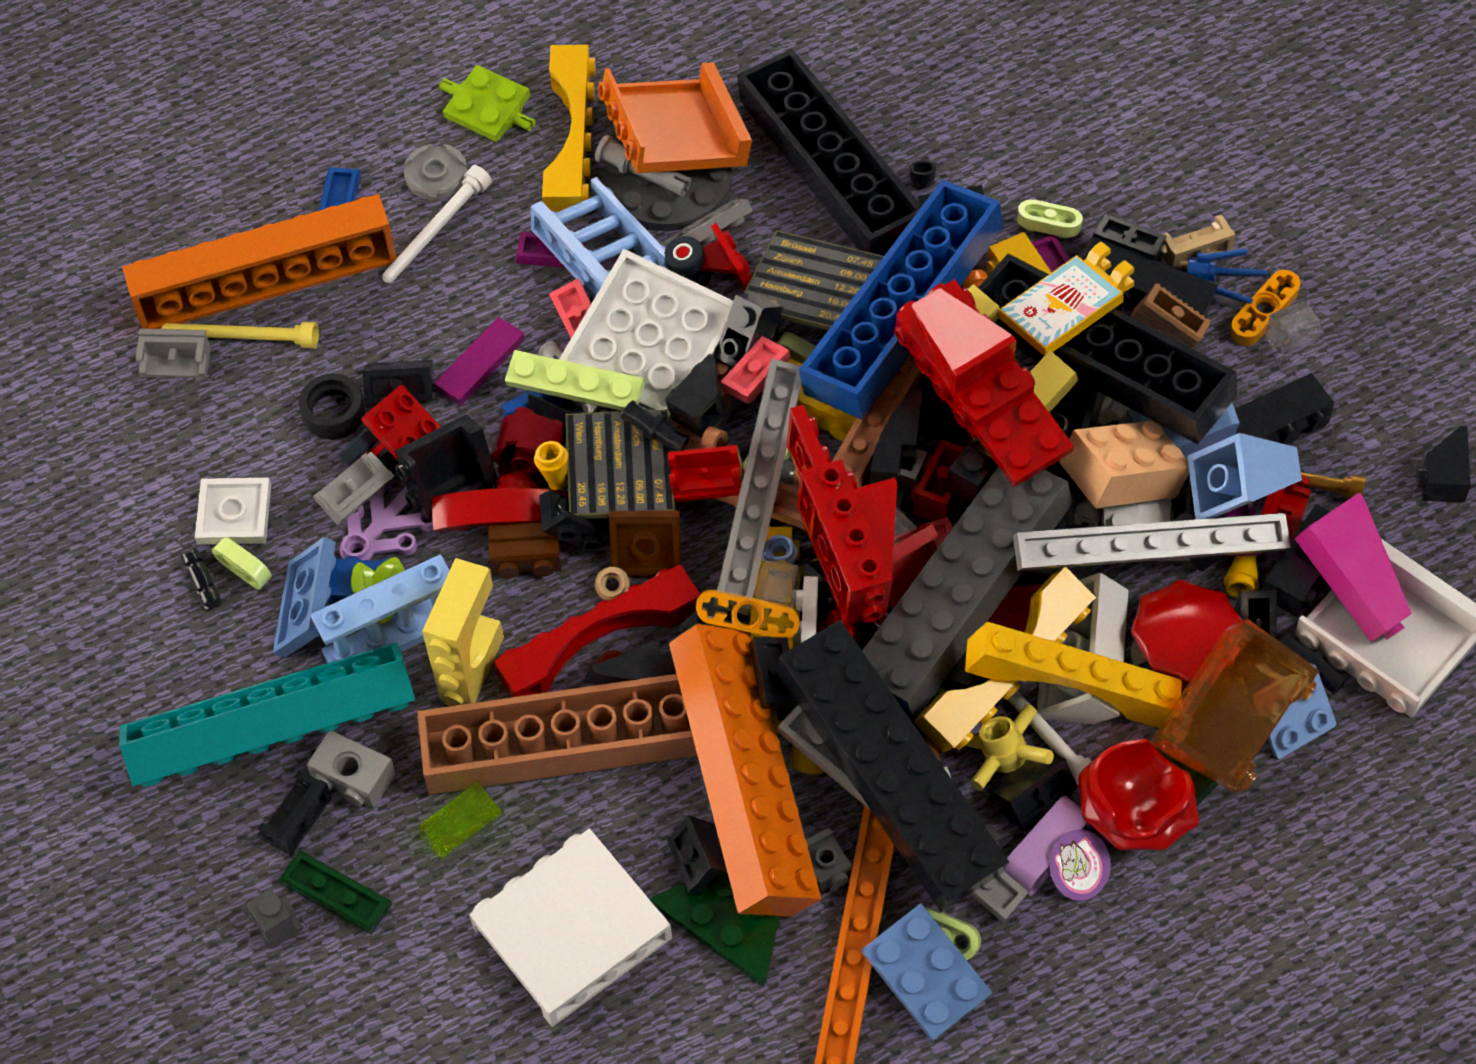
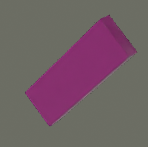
M498 316L434 383L435 390L462 406L525 340L524 332Z

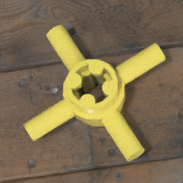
M1026 704L1014 721L1003 716L991 718L981 726L979 734L972 733L974 735L973 738L965 746L981 749L985 758V762L970 781V785L975 790L982 791L996 771L1000 773L1015 771L1025 763V760L1051 764L1054 757L1053 751L1026 745L1022 735L1037 714L1035 707Z

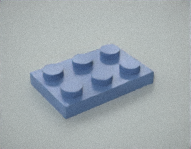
M323 537L288 562L273 654L286 658L320 636L310 614L325 608L331 594V588L329 587L330 575L336 564V557L334 556L335 541Z
M921 903L861 950L862 954L932 1041L992 994V991Z

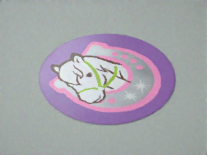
M1080 829L1067 832L1058 839L1050 855L1049 868L1053 883L1064 896L1073 900L1083 901L1095 897L1107 883L1110 876L1111 861L1104 842L1096 834Z

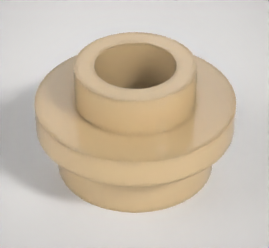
M617 567L603 569L595 579V590L603 600L610 601L623 594L630 587L627 574ZM611 579H616L619 582V587L615 591H609L606 587L607 582Z

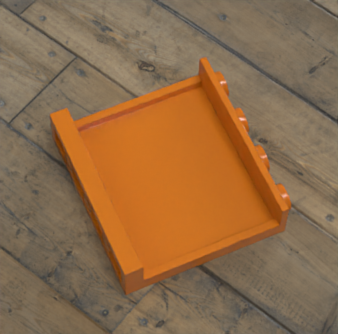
M714 62L702 63L699 79L620 84L616 83L610 68H605L603 81H600L598 85L599 98L601 101H604L607 107L608 119L613 120L617 139L622 141L625 147L626 159L631 161L636 173L747 166L752 139Z

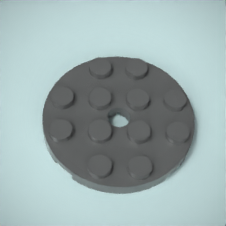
M607 162L604 165L603 179L604 186L609 187L613 191L619 202L644 228L656 231L681 230V226L692 224L724 204L732 185V167L676 171L691 178L688 191L683 189L686 192L683 197L632 172L623 174L619 172L618 167Z

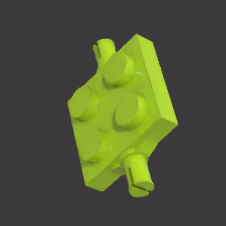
M479 65L474 67L466 80L461 84H457L446 77L439 84L440 90L453 95L443 110L444 118L495 142L513 125L524 128L529 132L535 126V119L521 113L523 106L531 97L529 88Z

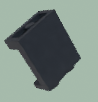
M467 414L395 450L399 462L396 465V471L401 481L406 484L408 490L405 493V499L413 511L418 510L426 519L432 517L430 506L432 505V497L455 493L476 481H479L488 489L496 485L498 479L483 429Z

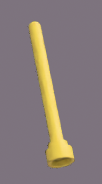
M302 322L301 325H295L294 328L165 323L161 327V329L205 330L208 338L294 341L295 345L310 349L317 348L319 339L317 322Z

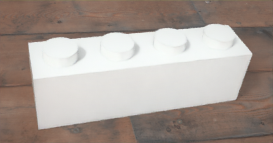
M1101 572L1079 580L1096 598L1087 606L1091 610L1090 613L1079 624L1074 625L1072 622L1064 632L1068 636L1061 644L1124 662L1128 589ZM1039 682L1037 712L1045 720L1096 724L1120 716V711L1095 695L1071 687Z

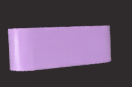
M1067 796L1061 797L1007 857L1009 864L1004 871L1029 892L1027 895L1032 896L1051 875L1049 868L1050 855L1058 839L1072 830L1090 831L1092 828L1091 825L1083 820L1081 807Z

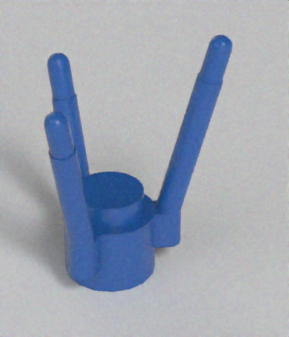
M1246 248L1215 253H1197V257L1189 258L1187 270L1188 274L1209 282H1215L1217 275L1264 277L1268 275L1267 270L1217 267V262H1211L1212 260L1247 255L1248 249ZM1217 286L1215 294L1251 304L1253 301L1251 297Z

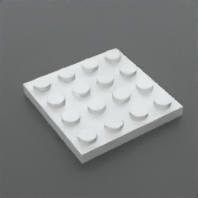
M623 249L559 360L644 378L645 386L639 405L648 410L668 409L665 398L669 395L670 391L675 386H678L691 373L693 367L700 363L709 353L715 356L733 300Z

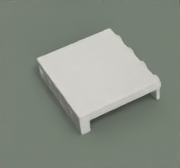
M1381 539L1412 613L1401 621L1405 628L1388 640L1382 634L1373 642H1370L1333 590H1331L1307 618L1303 615L1299 618L1295 636L1310 650L1322 653L1335 669L1345 670L1355 677L1362 688L1370 692L1374 691L1386 699L1388 705L1393 710L1399 713L1404 712L1412 718L1476 645V603Z
M590 828L581 835L575 834L564 843L563 848L553 855H546L539 859L531 871L522 877L517 876L511 879L504 886L503 891L493 898H486L480 901L473 909V912L469 914L475 932L480 931L539 1004L544 1018L552 1027L672 939L670 923Z

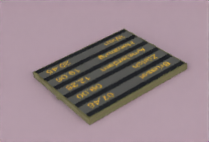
M776 231L759 265L756 266L755 273L744 294L758 293L784 306L780 319L829 330L884 256Z
M668 409L648 410L656 416L658 414L666 417V422L669 423ZM623 411L565 414L569 512L584 519L609 518L610 511H675L674 495L669 482L671 469L668 463V452H671V449L655 439L650 441L645 437L643 431L622 420L621 414Z

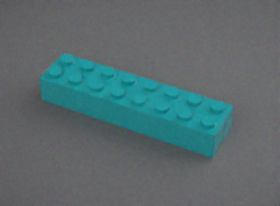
M395 642L120 725L119 746L132 786L142 784L143 787H149L160 783L165 776L175 773L178 776L189 775L199 769L198 766L211 762L213 765L225 764L233 760L234 755L247 751L248 754L261 753L267 750L269 745L280 741H283L285 744L293 743L304 738V734L318 730L319 733H325L335 730L339 727V723L353 719L354 722H362L374 716L375 712L388 709V711L392 712L404 709L409 705L408 702L415 700L401 651L398 643Z

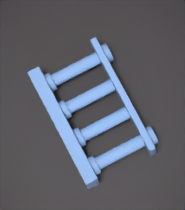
M597 177L591 179V196L589 199L557 213L551 211L542 201L531 206V230L566 269L576 279L580 280L582 286L594 299L610 273L600 263L621 254L623 249L630 250L633 248L642 258L661 267L665 266L668 269L664 260L666 247L657 242L619 202L613 191L609 187H605ZM594 210H597L605 218L576 232L569 231L564 226L565 223ZM612 229H615L623 237L593 252L587 250L581 244Z
M441 554L310 614L326 646L321 648L327 663L395 642L398 643L401 652L424 642L422 630L450 571ZM395 614L390 621L379 624L380 620Z

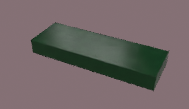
M299 850L279 878V882L283 886L371 935L392 906L391 900Z

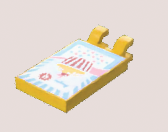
M1101 241L1091 249L1084 261L1076 255L999 309V318L1045 356L1049 351L1054 352L1123 302V292L1134 286V280L1129 277V275L1134 273V267L1124 260L1114 268L1110 276L1104 271L1111 267V262L1105 258L1111 253V249Z

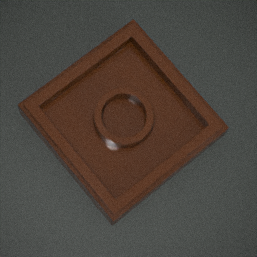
M680 511L609 512L611 567L622 569L627 576H655L663 569H672L679 564L682 566Z

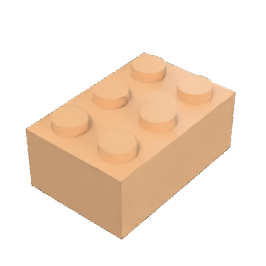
M1154 421L1073 430L1069 440L1074 445V451L1059 460V463L1095 509L1176 498L1189 474L1188 460L1163 431V428Z

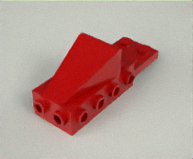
M955 279L945 285L940 283L934 286L927 296L917 302L909 301L899 309L896 314V328L894 329L897 340L903 347H907L913 355L918 369L923 374H927L938 396L949 404L960 426L966 428L973 439L977 437L1014 488L1074 451L1072 442L1034 393L1035 380L1026 367L1021 368L1014 359L1017 340L1012 334L993 323L986 314H980L975 307L974 297L966 287L961 288Z
M804 405L790 408L786 446L800 477L797 500L798 511L845 625L848 626L862 621L866 623L874 622L887 613L893 581L892 565L897 481L894 477L857 488L853 472L846 471L842 459L831 462L828 448L825 445H820L817 438L819 436V429L815 418L808 416Z

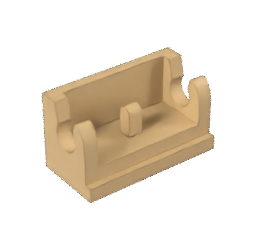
M1220 214L1214 217L1216 222L1211 223L1209 227L1173 239L1167 232L1163 233L1167 235L1162 256L1168 266L1183 270L1188 268L1189 258L1197 257V253L1233 250L1236 234Z

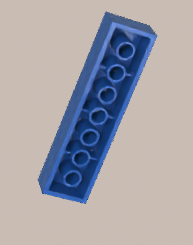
M942 179L800 367L799 373L804 395L863 420L911 354L907 347H903L899 343L894 333L896 314L899 309L909 301L917 302L927 296L928 292L940 283L945 285L955 279L960 286L1003 229L1000 201Z

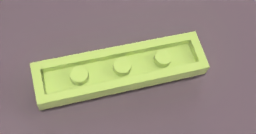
M514 350L505 378L507 386L623 411L631 400L639 404L645 386L644 378L517 350Z

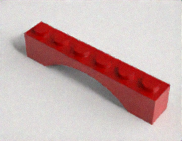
M681 564L672 569H663L654 578L643 584L632 585L616 598L610 601H601L587 613L579 617H570L558 628L548 633L542 632L536 635L529 643L517 649L512 648L505 651L498 659L494 660L497 676L510 698L549 692L556 676L564 665L583 647L602 636L627 628L639 626L673 628L684 622L696 610V601L700 593Z

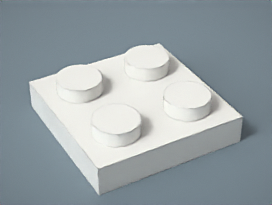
M201 479L195 530L197 545L218 544L224 537L231 539L237 544H265L271 494L270 479Z

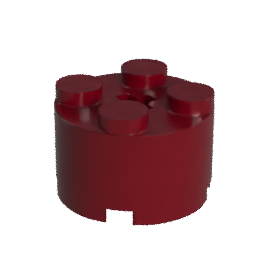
M516 408L515 413L507 415L502 419L491 455L492 462H496L498 465L497 471L501 475L512 473L513 471H522L527 473L532 480L544 479L543 484H548L536 467L534 456L537 448L544 442L555 441L565 448L567 442L566 425L559 420H550L535 414L530 408Z

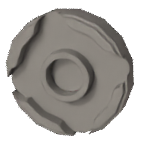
M434 144L424 145L416 149L406 159L404 170L405 183L410 191L420 198L429 200L446 199L456 194L463 186L462 181L464 180V174L467 172L466 159L459 150L450 145L442 144V147H434Z

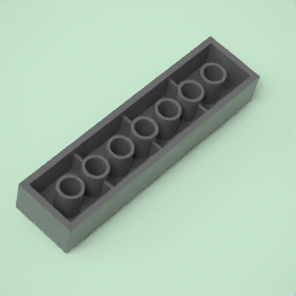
M998 466L862 650L902 709L913 720L924 710L967 650V639L990 619L1024 572V570H1017L1013 535L1018 532L1054 530L1073 504L1068 481L1043 470L1014 488Z

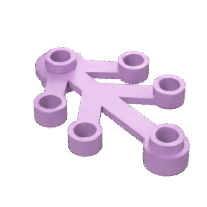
M385 486L370 499L372 523L363 533L360 520L365 513L363 505L357 512L347 518L348 535L343 539L339 548L341 558L356 557L361 560H371L375 554L396 551L403 556L412 555L417 549V543H415V537L410 533H402L397 538L377 540V538L383 532L420 527L423 531L430 532L433 531V521L430 523L422 522L425 517L420 512L400 515L408 506L405 499V493L408 492L406 486L385 508L383 496L387 489ZM404 541L412 542L409 547L400 546ZM356 548L363 549L361 552L352 553V551Z

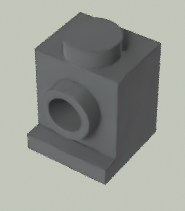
M827 828L806 839L820 894L828 889L833 892L844 887L849 882L852 872L851 863L834 839L831 829ZM829 857L832 859L830 863L822 862Z
M272 888L246 904L253 922L272 949L304 929L295 916L296 912L285 896L279 899Z

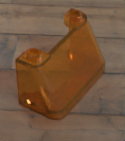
M1247 618L1230 626L1218 639L1158 728L1151 743L1165 754L1233 793L1240 792V790L1246 791L1257 776V773L1253 771L1256 765L1253 762L1254 758L1289 705L1296 702L1299 698L1305 701L1312 694L1317 685L1313 680L1319 673V670Z

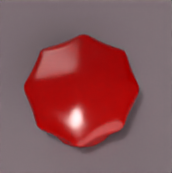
M1177 580L1166 587L1142 595L1131 628L1133 638L1150 667L1155 672L1181 679V691L1184 692L1204 689L1214 682L1221 672L1232 668L1236 664L1239 649L1246 632L1245 623L1237 614L1225 593L1204 588L1185 580Z
M1148 739L1125 741L1107 748L1094 761L1084 767L1078 775L1083 820L1102 834L1118 850H1165L1199 824L1195 783L1188 771L1180 769L1167 760Z

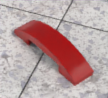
M499 488L432 497L433 532L468 531V527L541 522L539 496L550 490L569 499L568 491L553 489Z

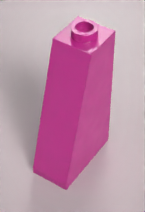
M1359 492L1310 525L1294 539L1370 642H1373L1382 634L1388 640L1405 628L1401 621L1412 613L1365 499Z

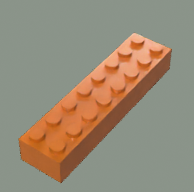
M377 194L362 197L338 206H330L306 215H298L274 224H266L260 228L242 233H234L221 239L202 242L182 250L170 251L150 259L138 260L132 264L122 266L141 328L161 329L165 323H186L389 265L397 257L389 222L380 195Z
M696 624L671 641L669 646L738 914L792 917L820 901L821 895L771 709L761 708L749 643L752 640L750 632Z

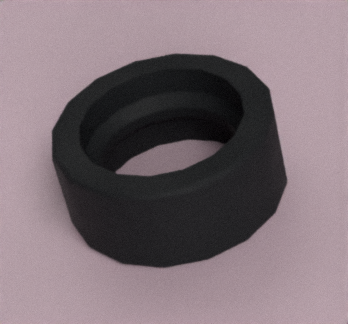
M330 373L320 375L309 381L300 394L299 407L304 425L310 433L321 439L335 440L345 438L354 433L363 423L361 419L365 415L366 410L361 389L353 379L343 374ZM328 395H345L352 401V406L349 410L337 418H319L313 413V407L318 400Z

